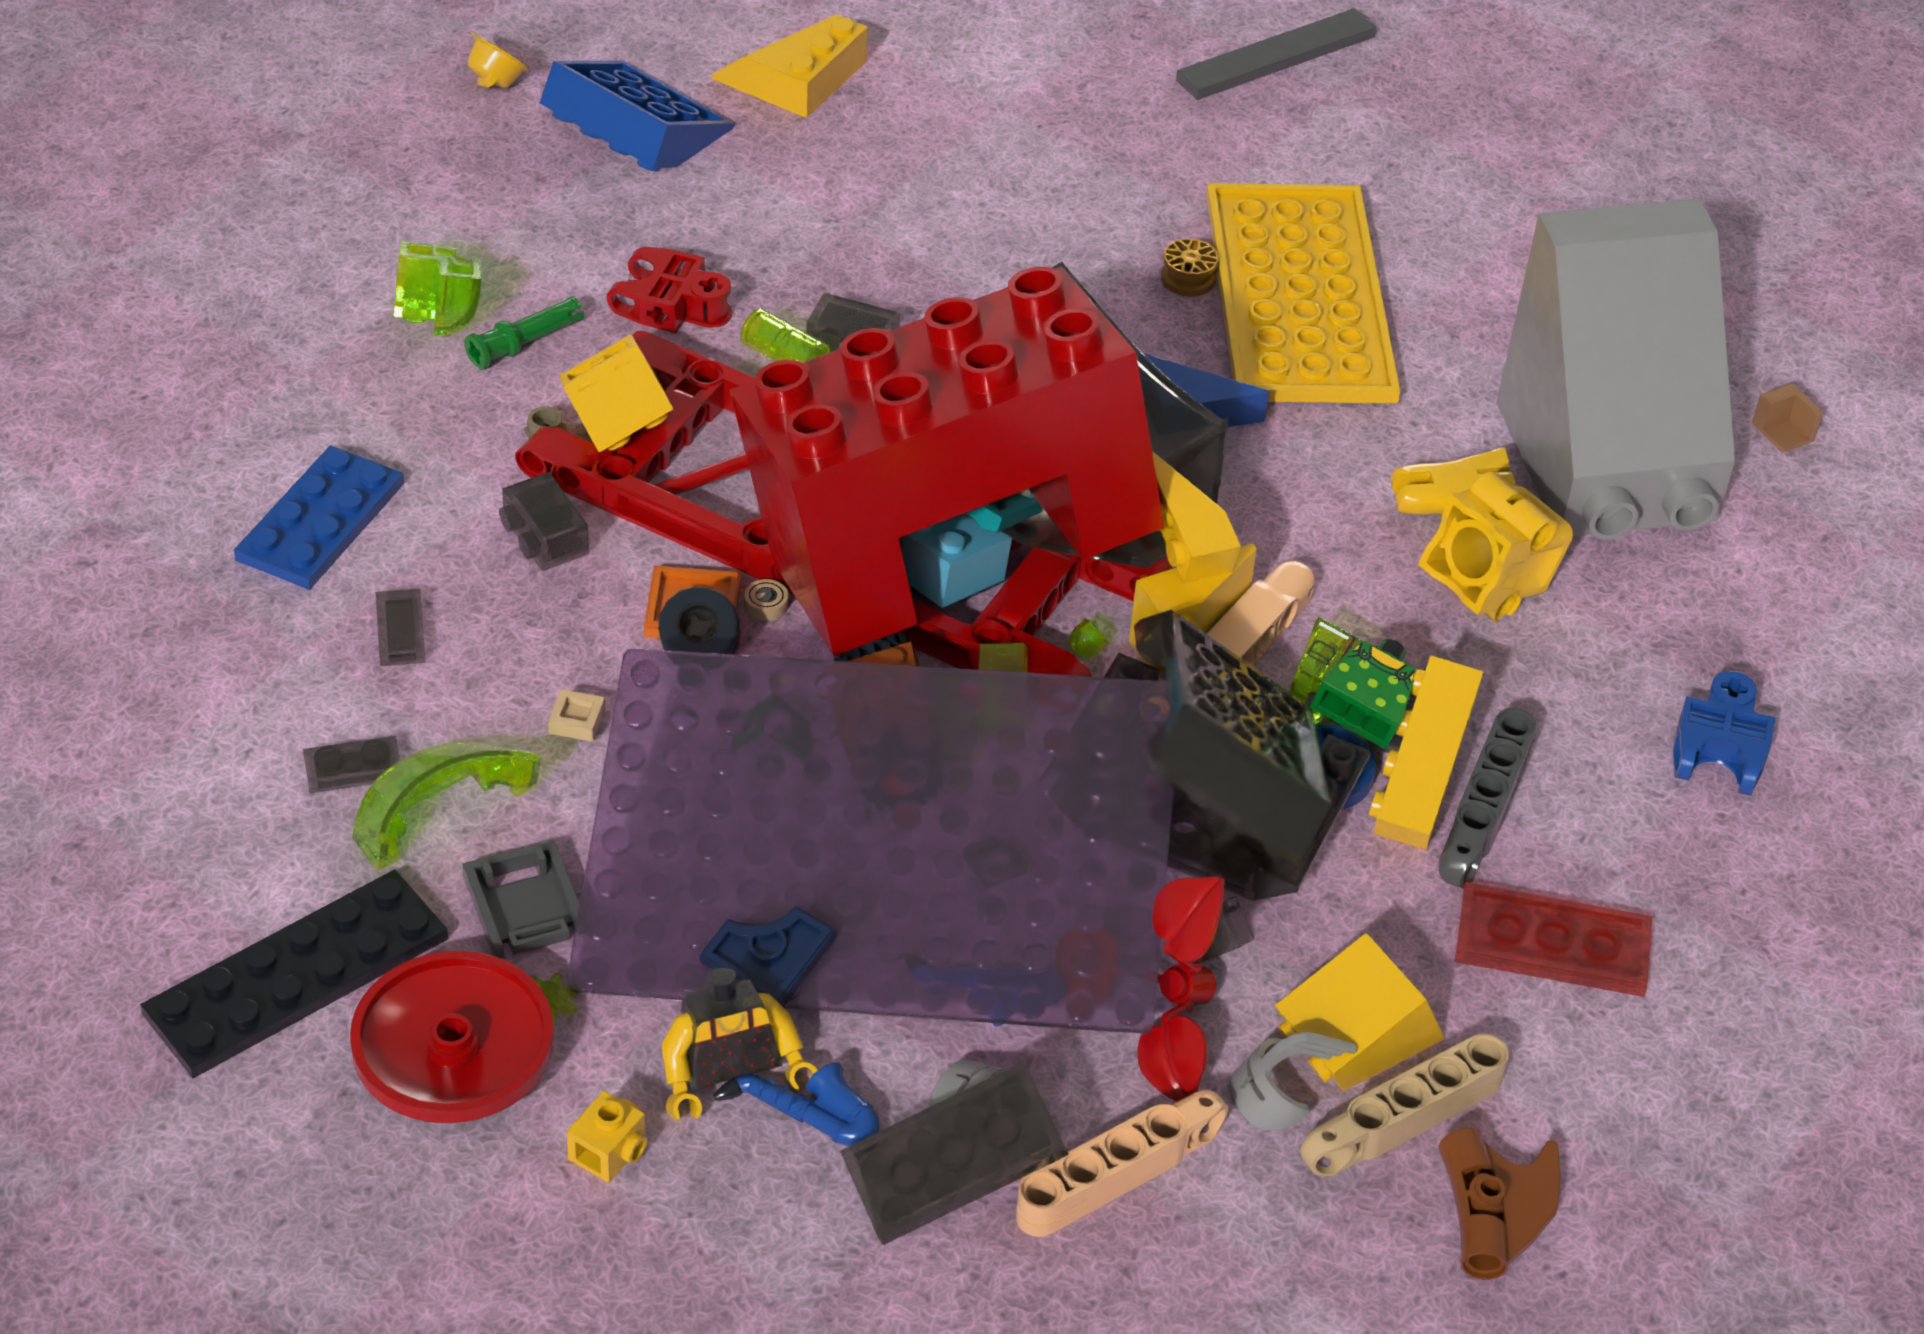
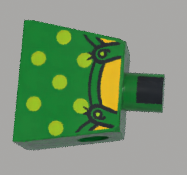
M1385 639L1379 647H1376L1367 641H1358L1325 676L1309 708L1378 746L1387 749L1403 719L1416 671L1414 667L1402 661L1406 651L1399 642L1393 639Z

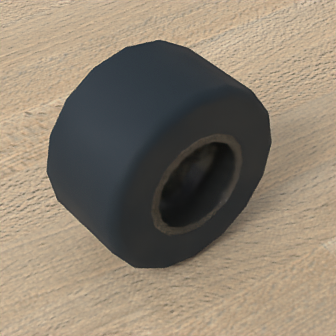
M695 586L681 590L667 601L660 613L658 630L664 653L675 666L683 670L697 673L719 670L732 660L739 647L741 631L735 606L724 594L712 588Z

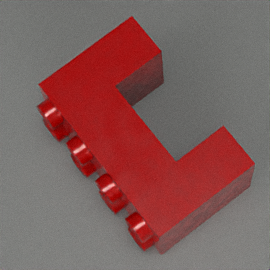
M1032 267L1022 270L1009 280L1008 287L974 300L953 297L938 301L927 309L923 319L890 331L869 328L854 332L842 341L839 350L804 363L791 359L770 363L758 371L755 381L729 390L773 563L833 656L840 655L918 624L899 538L1029 489L1083 560L1164 529L1136 351L1062 267L1058 269Z

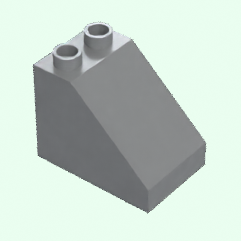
M1700 199L1538 214L1497 398V406L1541 501L1571 525L1573 536L1593 535L1598 539L1608 540L1620 537L1630 530L1673 526L1678 530L1690 531L1698 529L1710 521H1718L1735 463L1718 230Z

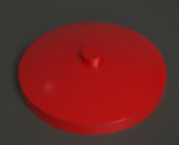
M446 951L427 954L411 959L391 969L381 976L364 994L351 1022L350 1043L353 1063L359 1079L369 1093L380 1103L401 1115L433 1123H460L478 1120L496 1114L515 1104L532 1090L543 1076L550 1062L554 1044L551 1008L539 985L523 970L503 959L470 951Z

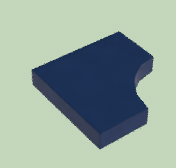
M795 906L783 918L765 925H744L727 919L700 953L699 958L703 965L730 982L735 980V985L756 997L757 993H768L784 1007L835 941L837 934L835 929Z

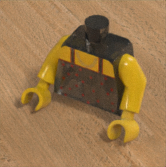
M721 967L711 970L706 976L707 989L689 993L682 999L681 1014L675 1017L661 1044L667 1085H672L673 1093L668 1097L665 1108L667 1114L677 1121H680L678 1107L684 1099H687L689 1102L692 1118L698 1119L702 1113L701 1101L697 1096L688 1092L687 1083L691 1090L728 1081L744 1073L754 1074L782 1066L781 1057L786 1056L789 1063L785 1071L786 1080L793 1088L800 1091L794 1078L796 1071L802 1067H807L811 1077L818 1071L813 1064L803 1059L800 1050L804 1048L790 1013L768 993H757L751 980L743 979L737 981L736 973L730 968Z

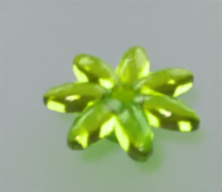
M555 973L549 981H542L537 976H530L539 985L549 1002L553 1025L557 1020V1010L569 1015L577 1012L576 1006L568 1000L578 995L580 991L578 986L561 988L562 975L560 973Z

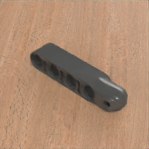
M1506 708L1500 711L1491 727L1457 808L1453 827L1440 855L1438 871L1441 879L1448 884L1460 888H1466L1471 884L1482 858L1486 857L1492 848L1527 762L1536 729L1534 717L1522 709Z

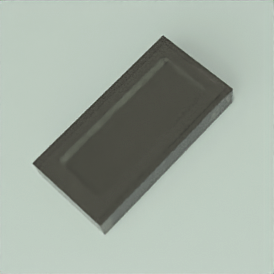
M420 589L376 592L380 666L426 663Z

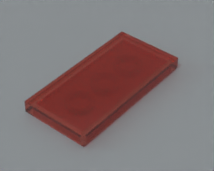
M1465 882L1462 892L1454 962L1645 997L1648 984L1652 916Z

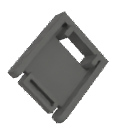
M555 840L462 863L463 877L493 956L498 958L504 957V943H509L512 953L517 954L567 941L570 939L568 927L573 925L578 937L588 935L585 915ZM535 866L539 875L494 887L493 877Z

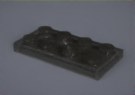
M1024 1061L840 1150L882 1245L896 1240L1069 1155Z

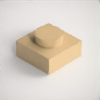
M560 689L548 720V733L593 742L605 711V697Z

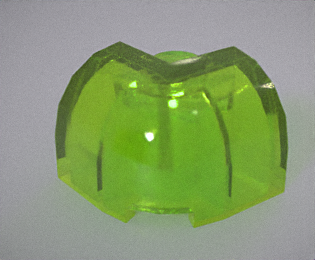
M400 240L393 316L402 317L403 320L412 323L434 320V336L450 335L464 328L475 316L479 304L482 279V264L479 258H471L470 261L456 256L455 247Z

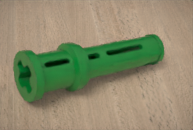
M572 296L563 302L514 323L501 321L494 325V329L481 335L470 334L464 340L468 358L482 370L489 367L490 361L504 355L509 357L517 355L522 345L570 324L582 321L584 319V311L577 313L573 311L582 306L578 299Z

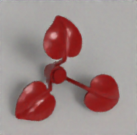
M1222 877L1180 878L1166 884L1158 893L1153 905L1152 914L1154 931L1160 938L1167 940L1164 945V952L1181 964L1169 967L1163 974L1116 968L1115 965L1120 953L1118 940L1110 932L1099 927L1087 926L1071 931L1061 940L1055 953L1056 959L1054 964L1056 974L1060 975L1066 984L1065 995L1076 1006L1095 1008L1103 1004L1112 993L1113 976L1159 983L1161 992L1167 1000L1178 1004L1162 1014L1161 1026H1150L1142 1032L1137 1048L1138 1065L1144 1077L1158 1091L1176 1102L1198 1092L1206 1066L1207 1041L1204 1031L1193 1019L1178 1015L1183 1012L1191 1013L1194 1009L1193 1005L1207 1004L1212 1000L1216 992V979L1213 972L1209 968L1202 966L1200 962L1194 961L1199 960L1206 954L1214 940L1223 906L1224 878Z

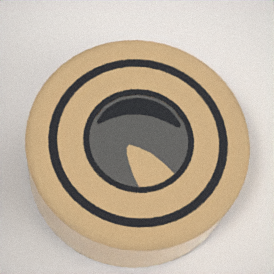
M771 579L752 582L744 592L745 611L752 618L761 621H772L782 617L788 609V591L786 587L780 582Z

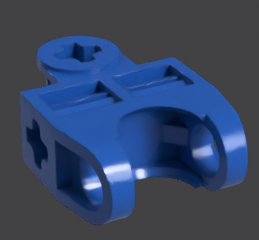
M1736 671L1719 673L1712 681L1708 701L1686 696L1678 721L1673 747L1675 778L1689 781L1691 773L1697 765L1704 762H1716L1728 767L1735 774L1737 784H1739L1738 793L1752 795L1763 772L1771 748L1776 717L1753 712L1757 688L1753 680L1747 675Z

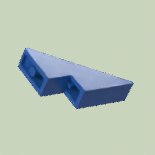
M1136 351L1145 410L1149 411L1160 437L1265 422L1269 397L1268 390Z

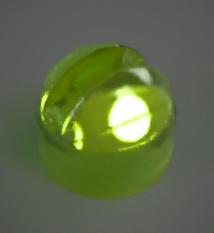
M1086 618L1070 634V646L1081 657H1093L1109 644L1103 634Z

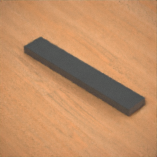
M1353 8L1177 70L1176 81L1196 100L1374 38L1376 26Z

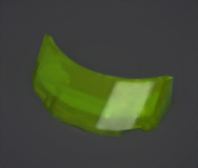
M482 742L446 743L417 751L415 754L398 761L388 768L369 788L357 811L352 838L377 871H380L399 861L400 851L397 846V838L400 839L407 830V824L399 813L471 775L484 791L494 789L495 784L509 786L510 792L518 797L537 787L540 757L538 754Z

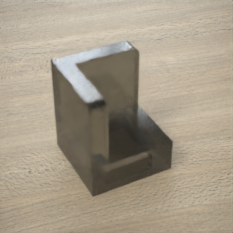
M1237 896L1223 900L1222 912L1214 940L1206 954L1195 962L1203 963L1240 948L1254 940Z

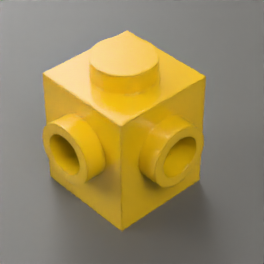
M605 1090L598 1095L567 1130L568 1160L608 1183L612 1181L627 1162L630 1164L636 1163L647 1146L645 1113L630 1100L619 1099Z

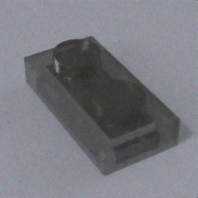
M396 736L303 749L309 793L403 780Z

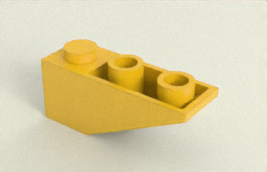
M1152 451L1164 522V529L1159 531H1161L1166 542V554L1170 565L1177 567L1183 583L1233 572L1241 545L1225 510Z

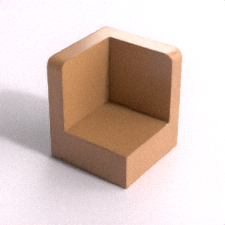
M1790 383L1760 394L1752 424L1779 451L1786 452L1815 440L1823 414L1796 385Z

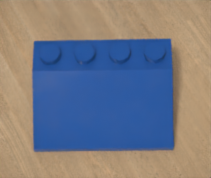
M623 60L553 61L540 100L541 105L553 111L552 116L567 123H575L581 127L580 132L584 135L605 140L609 143L608 147L612 151L623 155H631L638 159L637 164L640 167L655 172L659 171L660 168L679 166L732 130L736 124Z

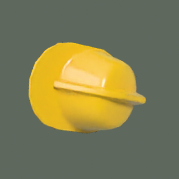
M470 32L474 38V43L467 65L478 76L477 84L479 86L489 88L495 85L500 88H508L523 71H529V68L521 61L475 32Z

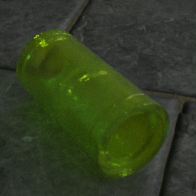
M763 308L755 309L747 317L740 334L741 342L744 345L775 362L791 359L804 363L830 353V347L827 343Z

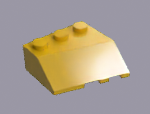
M835 14L738 59L713 73L712 79L807 118L866 63L868 27L854 22L847 17Z

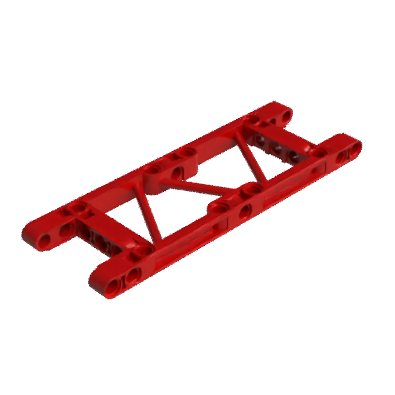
M636 331L632 336L656 374L673 407V410L667 413V418L655 427L647 429L644 426L632 433L630 440L615 450L605 449L599 453L594 443L558 427H540L516 451L515 460L518 467L530 478L754 578L778 581L786 587L788 593L794 595L773 563L762 518H753L740 524L676 496L748 470L749 466L745 453L655 485L649 484L661 469L665 471L670 466V460L684 445L689 446L693 442L694 434L707 421L711 423L723 409L735 413L729 390L755 381V377L649 332ZM1023 491L1018 492L1028 498L1030 497V494ZM1042 509L1041 513L1005 529L1010 531L1007 535L1012 536L1010 551L1032 542L1037 544L972 625L913 600L918 624L900 632L905 634L906 640L910 639L914 649L1052 711L1064 714L1073 710L1091 686L1093 681L1092 674L1084 663L1076 659L1075 654L1034 637L1079 579L1134 602L1136 580L1176 567L1170 565L1165 552L1136 539L1083 560L1046 511Z

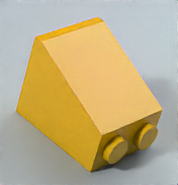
M1367 933L1274 1005L1283 1020L1277 1027L1285 1038L1293 1034L1311 1032L1353 1042L1357 1046V1052L1355 1053L1344 1052L1342 1055L1333 1056L1328 1060L1312 1056L1307 1060L1312 1070L1323 1083L1326 1084L1333 1079L1342 1091L1445 1039L1427 999Z

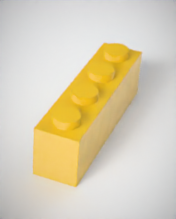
M1430 655L1426 670L1417 668L1410 695L1417 697L1413 709H1405L1403 719L1396 731V735L1403 737L1399 751L1390 749L1382 775L1390 777L1386 791L1376 790L1368 816L1376 818L1373 834L1427 850L1484 671Z

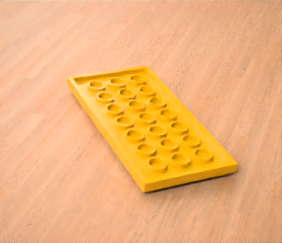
M1207 183L1206 201L1213 247L1218 253V266L1216 270L1232 380L1268 390V402L1398 403L1400 386L1360 185Z

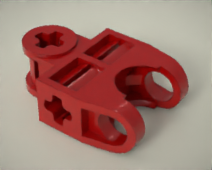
M641 247L635 250L628 261V269L637 280L628 279L627 282L619 281L614 283L606 296L607 303L615 314L641 325L675 334L683 321L703 327L716 328L727 324L732 317V309L727 302V297L731 293L729 278L718 272L705 271V257L672 249ZM638 260L650 262L653 265V271L641 267ZM616 294L633 299L635 305L629 306L622 303ZM705 310H707V319L705 318Z

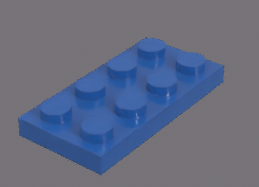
M330 445L234 549L235 561L311 590L404 485L403 473Z

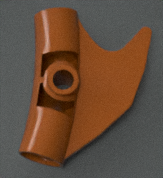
M1471 1127L1461 1128L1446 1135L1438 1145L1450 1179L1457 1207L1461 1235V1268L1467 1275L1473 1278L1495 1279L1506 1273L1508 1265L1534 1243L1556 1215L1561 1179L1558 1144L1553 1140L1548 1141L1534 1162L1529 1165H1517L1509 1162L1493 1150L1483 1140L1478 1129Z

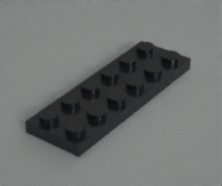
M394 869L141 1003V1012L188 1074L194 1079L386 974L398 965L448 940V929Z

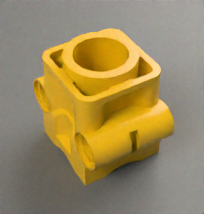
M1489 471L1479 477L1470 490L1450 495L1442 512L1440 526L1434 537L1427 544L1417 565L1430 576L1448 586L1460 598L1461 602L1475 614H1486L1495 623H1499L1498 619L1506 614L1511 616L1517 611L1523 598L1540 595L1547 590L1572 541L1573 530L1566 520L1523 486L1512 487L1495 472Z

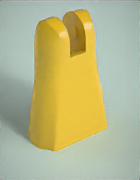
M1505 447L1446 462L1402 466L1393 471L1390 477L1392 490L1396 494L1395 501L1398 511L1402 514L1442 515L1451 494L1470 490L1475 481L1489 471L1495 472L1512 487L1517 486L1513 473L1509 471L1510 465Z

